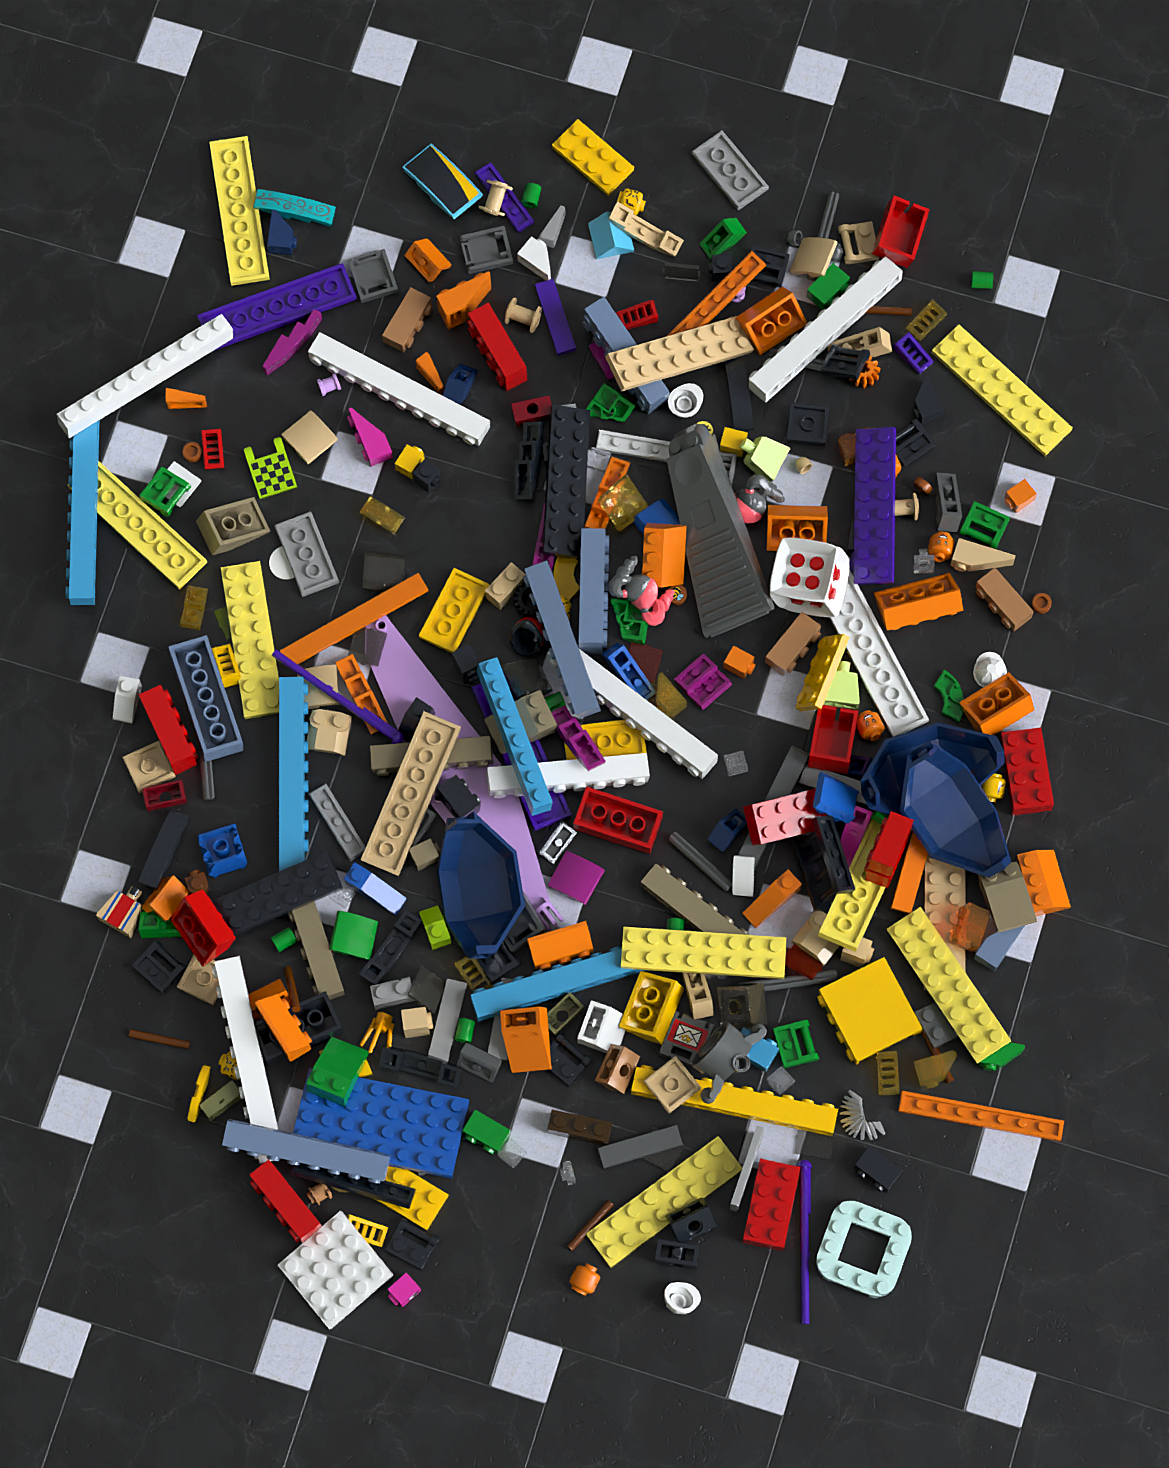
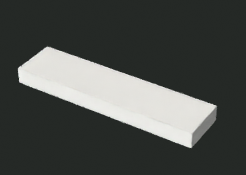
M599 430L596 450L667 462V458L670 457V442Z

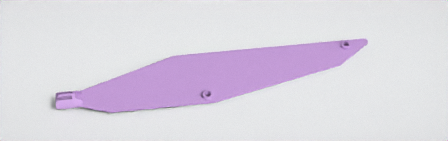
M386 615L366 626L365 654L397 729H399L404 714L417 697L433 707L436 713L434 716L462 727L457 739L480 737ZM381 624H385L383 629H379ZM493 754V764H489L488 767L502 766ZM477 765L469 766L468 769L451 767L449 770L443 771L437 787L454 775L464 779L468 784L470 792L472 794L475 793L481 801L480 811L477 815L517 851L522 889L547 931H551L550 926L541 916L542 914L547 917L554 927L558 926V924L548 912L549 909L552 910L560 922H563L564 919L549 900L519 796L511 794L503 798L489 797L486 779L487 767L478 768ZM436 787L430 803L446 823L447 818L454 817L441 801H436Z

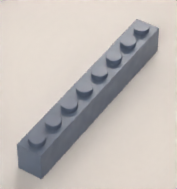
M547 561L525 568L526 575L523 578L526 586H531L533 593L530 594L533 605L537 604L539 611L536 612L539 623H544L545 630H542L546 642L550 641L552 648H549L552 659L557 660L558 666L555 669L558 677H563L565 684L562 685L565 696L570 697L571 703H568L571 714H576L577 718L580 719L601 711L550 565Z
M232 1119L227 1121L222 1143L223 1146H227L229 1151L239 1152V1149L246 1150L248 1155L259 1156V1154L267 1155V1159L279 1161V1158L286 1159L288 1164L299 1165L304 1163L308 1164V1168L319 1170L320 1167L327 1168V1172L332 1174L345 1172L348 1173V1177L360 1179V1176H363L373 1183L385 1181L391 1157L390 1154Z

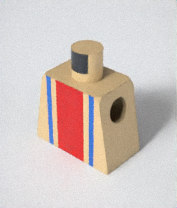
M131 886L126 895L116 891L97 912V919L131 938L140 919V912L143 911L142 905L137 902L142 892Z

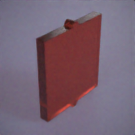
M632 642L629 654L648 681L654 683L663 650L649 647V644L645 646Z
M793 944L791 949L788 948L787 955L785 956L786 966L810 980H813L817 973L821 972L822 964L796 944Z

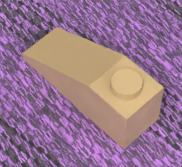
M881 327L833 341L828 346V352L833 344L854 350L867 349L870 350L872 357L892 352L890 334Z
M959 538L951 566L961 572H965V570L970 572L1011 566L1016 555Z
M681 972L693 1019L713 1016L712 998L705 975Z

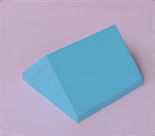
M605 212L588 223L596 259L634 252L631 236L623 232L608 219L611 212Z

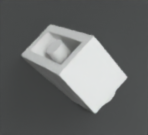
M531 236L517 253L518 262L545 281L550 280L551 274L546 244L542 240H536Z
M120 676L115 693L113 720L133 724L139 694L142 689L139 679Z

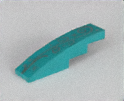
M261 189L257 190L253 208L272 214V210H276L281 217L286 219L292 217L307 223L314 221L329 227L332 225L336 208L335 206L315 200Z

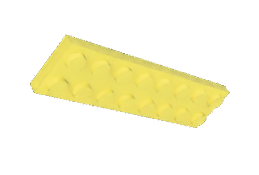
M244 136L209 142L231 286L270 280L260 214L258 209L253 208L256 188L248 137Z
M960 325L953 329L932 350V354L1044 456L1072 431V427Z
M98 461L97 514L180 590L207 563V560Z
M260 561L221 567L234 655L241 676L239 686L245 719L279 714V675L276 659L272 656L274 644Z
M873 819L849 867L856 890L852 893L836 895L818 934L819 937L854 952L857 951L885 890V887L865 880L867 872L864 871L867 863V857L870 850L873 849L877 833L881 830V825Z
M921 907L887 928L888 933L976 1063H979L1011 1042V1039Z
M623 927L621 968L784 979L786 937Z
M718 1136L586 1233V1235L611 1268L667 1227L669 1223L665 1215L701 1197L705 1199L740 1173L742 1167Z

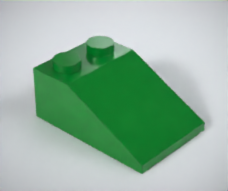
M331 1037L306 1082L307 1092L345 1106L369 1052Z

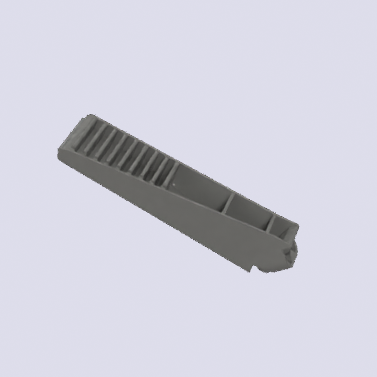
M694 424L674 434L669 445L670 457L667 458V464L680 525H687L685 550L704 636L708 638L768 614L769 611L774 610V604L722 461L716 435L714 433L710 434L704 425Z

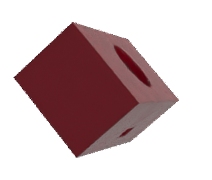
M550 396L512 403L511 407L516 427L523 426L524 422L550 420V407L552 406ZM538 406L537 413H528V407Z
M182 780L142 788L147 811L187 803ZM163 792H168L171 794V800L161 802L160 795Z

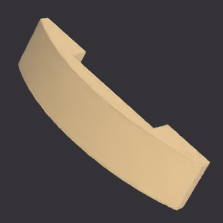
M616 202L608 218L615 226L654 250L672 257L677 255L684 241L683 239L669 231L663 232L634 215L633 210Z

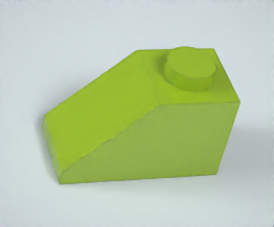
M438 905L420 911L419 914L432 950L451 944L450 935Z

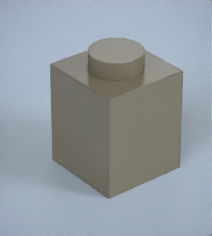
M431 839L409 848L410 856L418 871L439 861L441 850L437 843H432Z

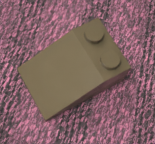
M255 497L206 510L196 520L212 555L230 551L270 532Z
M540 690L515 701L530 743L555 733L556 721ZM492 714L485 718L484 722L500 755L507 753V750Z
M1017 861L1010 863L1005 869L990 878L978 874L979 888L998 933L1037 922L1024 877Z

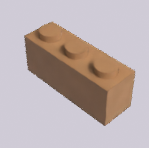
M410 287L382 335L383 343L403 353L406 348H410L414 341V334L416 331L419 332L423 326L424 317L429 316L432 311L431 297Z
M996 568L977 581L975 586L977 595L981 599L985 598L989 603L988 606L995 614L998 613L1006 628H1011L1014 632L1032 618L1034 611Z
M801 612L766 655L765 663L783 676L787 672L791 673L797 665V659L799 657L803 658L809 651L808 646L810 643H815L821 636V625Z

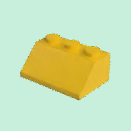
M640 971L619 1028L644 1040L662 1045L684 988L676 980Z

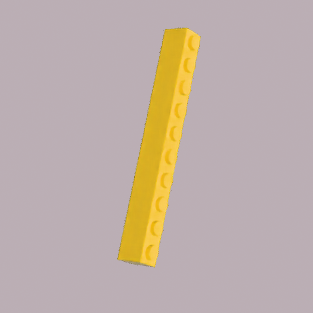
M641 1065V1068L636 1067L631 1089L632 1095L657 1100L643 1082L655 1072L653 1067ZM708 1078L695 1079L701 1086V1089L681 1104L827 1136H833L838 1109H835L834 1105L822 1103L821 1106L814 1104V1101L802 1099V1101L794 1100V1097L789 1095H782V1097L773 1096L774 1093L770 1091L754 1092L753 1088L742 1086L741 1089L735 1088L733 1084L727 1082L723 1083L721 1092L717 1095L715 1101L707 1104L701 1100L700 1094L704 1088H712V1079Z

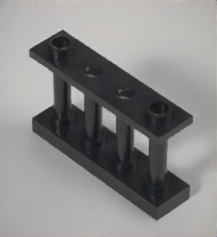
M820 816L812 820L815 831L810 835L791 837L814 911L830 910V897L834 894L852 893L856 890L833 816ZM818 839L821 849L815 853L812 843ZM824 858L826 868L820 871L818 861ZM829 876L832 886L826 890L824 879Z

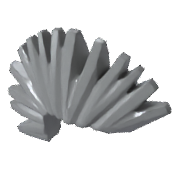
M849 1090L848 1092L852 1098L845 1095L844 1098L847 1101L842 1100V1102L846 1105H841L842 1108L848 1110L840 1112V1115H850V1117L840 1120L841 1123H845L842 1126L843 1128L849 1126L845 1131L851 1130L849 1135L854 1133V1138L860 1132L861 1140H864L865 1132H867L870 1140H873L872 1135L877 1139L876 1129L885 1135L880 1121L866 1122L862 1107L863 1098Z

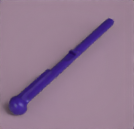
M277 649L273 652L272 656L387 736L392 740L391 744L403 742L404 737L401 732L365 707L362 710L344 696L335 692L333 687L326 685Z
M803 1159L796 1165L801 1167V1324H809L810 1252L808 1215L811 1214L812 1165L808 1160Z

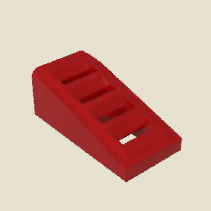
M654 300L616 312V315L627 330L658 322ZM646 310H650L651 315L648 316ZM642 311L643 318L640 319L638 312ZM633 313L635 315V321H632L631 314ZM623 316H627L629 323L625 324Z
M221 429L201 430L205 470L224 468ZM218 436V440L206 441V437ZM218 444V447L207 448V445ZM219 451V455L208 456L207 452ZM220 459V463L208 464V460Z

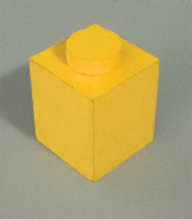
M725 427L720 443V452L737 454V456L742 457L744 450L740 448V445L747 438L748 433Z
M406 445L395 462L396 471L413 479V472L424 460L423 451L416 446Z

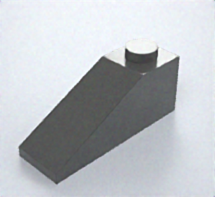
M936 472L935 517L938 531L957 532L962 518L956 474Z

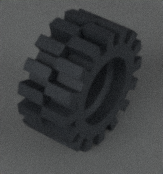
M524 582L514 592V607L523 618L527 616L537 619L536 612L539 611L538 606L529 607L524 603L525 596L533 593L531 586L527 587Z

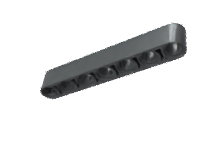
M793 745L791 746L765 801L792 794L805 764L808 762L810 753ZM748 834L738 856L755 857V870L768 843L752 846L750 834Z

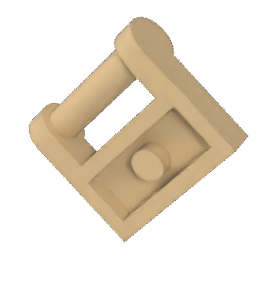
M872 221L852 225L843 224L838 227L846 255L844 257L845 264L879 260V257L872 255L876 241ZM849 233H854L858 255L853 254Z

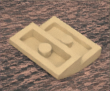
M803 238L789 272L793 275L808 274L812 278L824 276L838 242L826 238Z
M309 411L281 434L283 439L295 449L296 453L307 464L338 441L333 432L313 411Z
M336 664L305 669L326 685L333 687V690L338 693ZM304 679L305 683H308V695H305L308 709H318L319 706L339 705L337 701Z

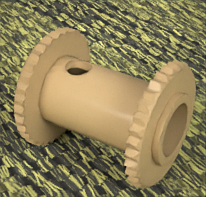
M487 180V183L492 184L485 207L479 205V209L496 216H504L505 213L499 212L506 189L512 190L513 188L496 180Z
M513 298L505 313V323L508 324L511 319L529 325L530 332L533 333L540 322L542 308L538 307L536 311L516 305L517 299Z
M912 493V499L895 500V516L913 515L914 520L918 519L919 503L916 493Z

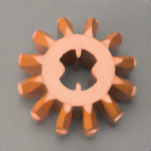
M871 355L863 367L867 372H861L858 380L849 379L850 382L856 381V387L860 383L863 388H866L867 383L872 386L874 380L879 379L880 367H876L878 365L877 360L871 362Z

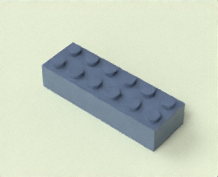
M605 297L584 309L582 324L588 332L591 331L594 335L593 340L595 344L604 349L605 357L608 353L637 345ZM662 380L628 389V392L631 395L634 394L638 399L637 404L642 411L645 410L647 414L665 404L670 394Z
M581 528L579 649L585 654H603V648H607V630L603 629H607L608 611H604L608 610V592L604 591H608V573L605 572H609V535H605V529Z
M207 635L169 646V656L204 761H211L243 751V742Z

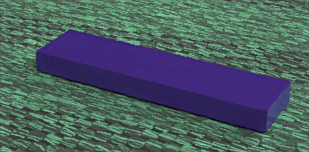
M491 162L475 172L476 177L488 193L492 184L487 183V180H496L507 184ZM506 189L500 209L505 213L506 218L517 233L534 224V220L512 190Z
M554 279L535 284L557 355L576 351Z

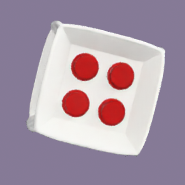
M783 538L779 544L772 570L770 597L777 606L792 612H803L807 615L820 617H836L842 606L849 575L848 556L840 547L825 542L801 538Z

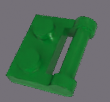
M161 467L140 494V499L159 510L164 516L169 517L173 507L183 494L190 490L191 485L179 476ZM174 485L179 486L166 505L163 504L162 500Z
M974 501L959 534L973 537L991 545L990 548L996 549L1010 517ZM972 523L996 535L992 538L969 526Z
M808 1020L773 1028L784 1069L819 1060L808 1029L810 1026ZM798 1029L801 1030L807 1051L805 1056L801 1054L795 1030Z

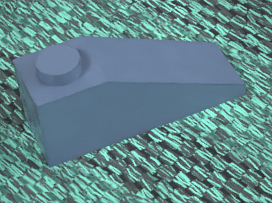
M1025 926L1000 933L996 932L987 937L983 943L980 941L974 949L976 953L974 959L995 972Z

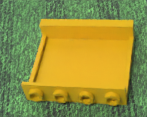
M885 957L819 989L818 1002L822 1008L825 1007L828 1014L826 1016L831 1025L836 1026L838 1040L840 1043L844 1042L847 1050H845L847 1057L850 1061H854L856 1065L859 1064V1061L911 1035L915 1036L922 1031V1027Z

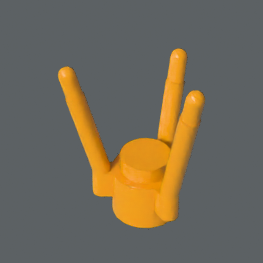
M378 1012L359 1045L362 1047L373 1029H375L376 1031L368 1052L372 1053L380 1032L386 1033L387 1030V1046L391 1047L392 1032L395 1025L391 1023L393 1017L389 1014Z

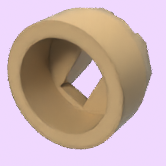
M806 457L798 458L795 464L800 474L807 473L813 466L812 462Z

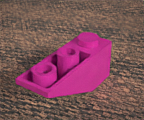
M349 408L350 416H347L350 426L356 429L357 433H354L357 443L362 444L364 448L361 452L365 462L369 460L370 465L374 466L392 459V451L385 434L354 409Z
M856 805L854 810L855 818L850 823H846L840 840L848 867H850L873 814L872 811Z

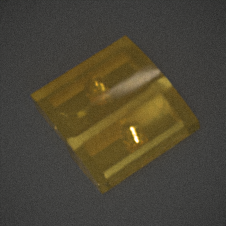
M624 475L615 482L598 500L619 532L635 521L634 517L638 513L649 507L628 475Z

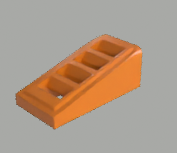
M426 352L416 359V368L438 394L442 395L444 393L443 383L430 355Z
M166 388V404L168 409L207 407L206 398L203 395Z

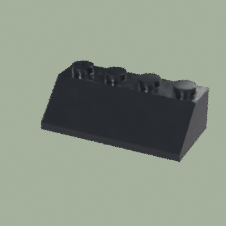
M326 991L300 1002L299 1012H293L292 1006L288 1009L291 1016L295 1014L301 1025L298 1027L301 1032L306 1031L312 1041L309 1043L310 1047L344 1033ZM261 1019L255 1022L259 1045L268 1065L270 1066L286 1059L287 1056L265 1021Z

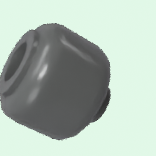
M837 243L831 261L835 263L840 262L845 253L844 249L841 248V244Z

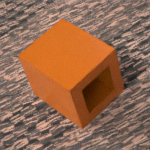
M1023 479L1006 491L1004 502L1009 509H1013L1017 513L1033 502L1037 493L1026 479Z
M733 646L724 661L723 668L745 679L747 674L751 675L756 666L754 664V656Z

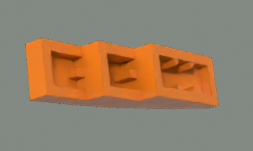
M611 457L584 528L606 529L628 472L629 462Z
M351 654L334 662L355 705L362 710L365 707L387 723L354 655ZM364 721L370 734H373L378 731L377 729H375L370 724Z

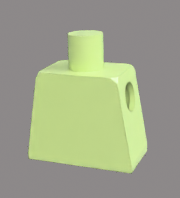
M763 436L756 438L753 442L745 438L740 445V448L747 452L744 463L754 473L764 476L768 481L775 479L790 450L789 447Z
M840 661L823 705L858 710L857 673L849 672V662Z

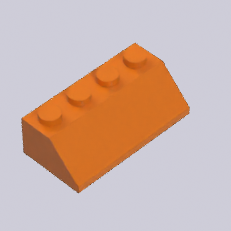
M950 573L874 592L881 620L886 630H897L902 626L916 625L925 620H935L944 615H954L957 612L963 611L960 589Z

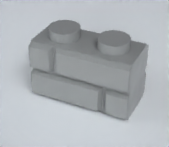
M410 977L403 978L401 981L394 980L370 986L375 1010L415 1001Z

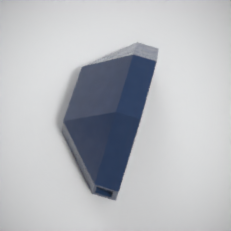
M937 722L885 739L860 781L861 794L869 809L889 815L891 811L902 815L900 805L907 756L916 748L929 740L965 763L980 786L1004 764V749L994 735Z
M930 740L913 750L907 756L900 812L903 816L914 820L912 830L930 857L988 878L1005 869L1011 863L998 812L967 765Z
M473 811L466 817L447 818L437 866V875L446 927L468 959L488 958L496 953L525 907L517 851Z

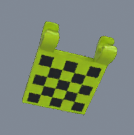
M280 437L274 439L277 453L255 460L251 447L244 449L260 499L297 487Z

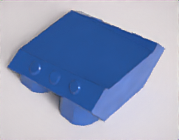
M664 499L656 501L632 519L636 528L643 534L647 523L680 525L679 516Z
M820 772L813 807L819 814L826 813L827 816H833L834 822L843 821L848 824L855 818L856 799L860 791Z
M235 824L197 836L209 876L216 878L218 875L240 868L244 869L247 865L246 856Z

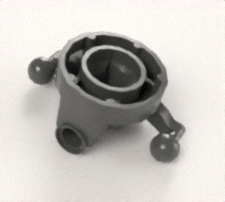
M727 1021L718 1027L704 1042L691 1063L701 1074L706 1072L713 1078L712 1088L707 1087L701 1091L700 1097L704 1103L710 1104L715 1101L717 1095L721 1092L724 1081L733 1072H745L749 1069L750 1059L747 1054L752 1045L765 1037L767 1030L764 1025L760 1023L754 1024L750 1030L751 1034L745 1036ZM738 1059L742 1060L743 1062L742 1067L740 1069H738Z

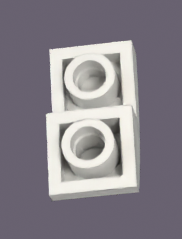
M734 855L733 895L753 897L755 857Z

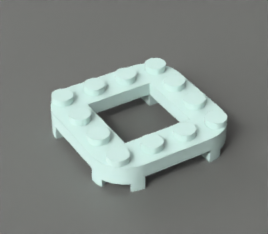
M844 1201L832 1213L816 1257L817 1269L828 1282L832 1281L869 1295L871 1298L883 1297L893 1290L911 1243L910 1226L897 1216L856 1201ZM851 1223L890 1237L877 1275L838 1261Z

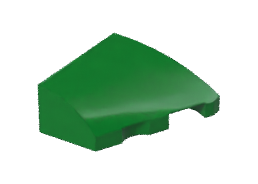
M604 382L586 410H590V416L625 422L637 404Z
M612 598L611 603L619 623L622 638L629 642L645 645L648 624L642 620L640 610L628 600Z
M154 911L140 912L139 932L141 938L182 937L170 918L164 921Z

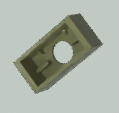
M571 992L547 1013L548 1029L554 1037L584 1010V1006ZM561 1010L566 1011L569 1015L565 1022H560L556 1017L557 1013Z
M230 1081L199 1106L208 1119L212 1121L241 1099L239 1089L233 1081Z

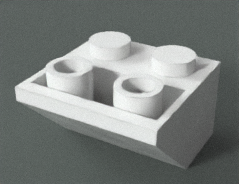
M591 1000L577 1038L578 1043L604 1053L608 1052L611 1044L621 1045L625 1030L619 1028V1024L623 1014L609 1006Z

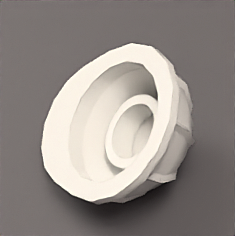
M695 384L681 385L670 393L668 398L669 409L678 417H691L698 412L702 404L703 392Z
M986 652L980 655L973 671L975 681L983 688L1007 673L1002 658L994 652Z
M671 1283L664 1291L666 1308L672 1311L673 1314L690 1313L701 1301L699 1291L688 1283Z

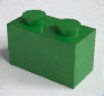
M832 263L827 268L825 275L820 276L807 289L806 297L821 310L831 306L832 301L836 297L845 293L847 287L850 286V277Z
M477 1110L473 1112L462 1130L467 1141L472 1144L476 1142L483 1146L482 1149L491 1155L493 1153L499 1155L511 1135V1130Z

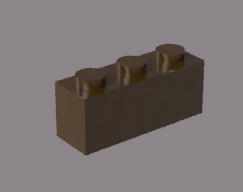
M552 1109L547 1132L552 1135L607 1146L612 1130V1122Z

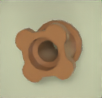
M319 1183L312 1188H308L307 1196L312 1204L317 1203L320 1205L319 1202L327 1197L332 1198L331 1192L324 1184Z

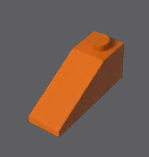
M788 869L742 914L757 928L801 890V882Z

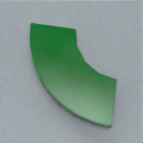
M943 670L934 685V689L943 698L944 707L941 714L959 724L963 714V709L959 702L964 700L957 680L949 672Z

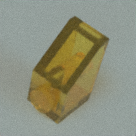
M661 672L658 675L656 708L672 719L687 707V701Z
M952 1050L914 1061L920 1085L926 1086L927 1089L939 1086L938 1082L944 1081L957 1057V1052Z

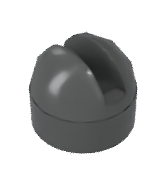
M791 230L787 233L786 241L788 244L793 246L801 244V231Z

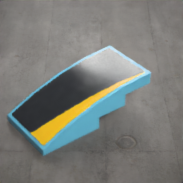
M432 144L402 167L404 172L416 181L418 187L430 196L431 201L453 219L483 196L466 175Z

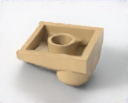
M323 709L312 710L307 736L309 750L345 756L352 716Z
M815 911L810 915L791 943L796 944L824 966L840 945L818 936L827 914L822 911Z

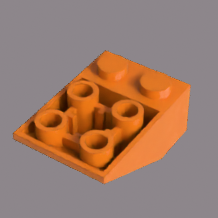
M489 271L479 273L469 281H462L450 290H442L436 296L438 311L448 330L466 322L468 313L475 310L491 290Z
M531 1007L500 1011L502 1034L511 1072L518 1073L552 1069L547 1008Z

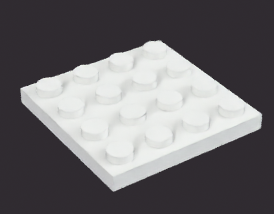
M339 1211L278 1264L279 1268L329 1329L337 1325L393 1276L392 1272L342 1211Z

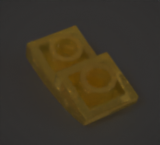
M371 496L360 511L363 516L393 534L396 533L405 517Z
M188 585L184 600V610L180 621L181 627L200 630L206 605L207 588Z

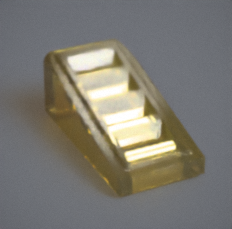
M932 299L906 329L921 341L946 317L947 312ZM930 310H935L939 315L936 317ZM926 314L934 320L932 323L924 317ZM921 319L928 325L927 328L919 322ZM915 325L923 331L921 334L913 328Z
M465 956L454 963V966L472 992L477 990L475 987L484 981L487 984L482 988H485V990L493 988V984L476 959H468ZM471 961L472 964L463 970L462 966ZM474 968L477 969L476 972H474L470 976H467L466 973H468ZM479 974L482 976V978H480L476 982H471V980L477 977Z
M897 1051L877 1052L876 1064L879 1095L900 1094ZM881 1059H892L893 1062H881ZM893 1067V1070L882 1071V1068ZM882 1076H894V1079H882ZM883 1084H894V1087L883 1088Z

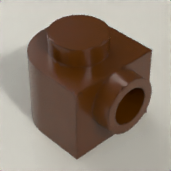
M199 870L188 873L189 877L185 878L190 893L193 894L204 890L207 894L209 884L205 873H200Z

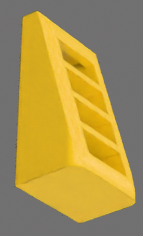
M227 644L211 648L224 688L238 685L241 676L231 645ZM226 653L229 654V655H226V656L218 657V655H221V654H226Z
M350 1214L346 1215L351 1223L355 1221L354 1227L357 1230L360 1223L364 1224L361 1235L367 1243L382 1247L388 1227ZM368 1226H371L372 1228L369 1237L366 1238L365 1235ZM376 1228L380 1229L377 1241L373 1240Z

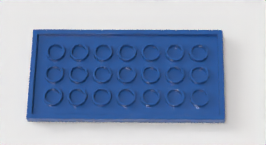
M309 1068L308 1074H307V1078H306V1082H307V1080H308V1078H309V1076H310V1074H311L313 1068ZM358 1077L346 1105L342 1106L307 1092L305 1082L293 1133L390 1154L389 1166L447 1178L453 1177L469 1099Z

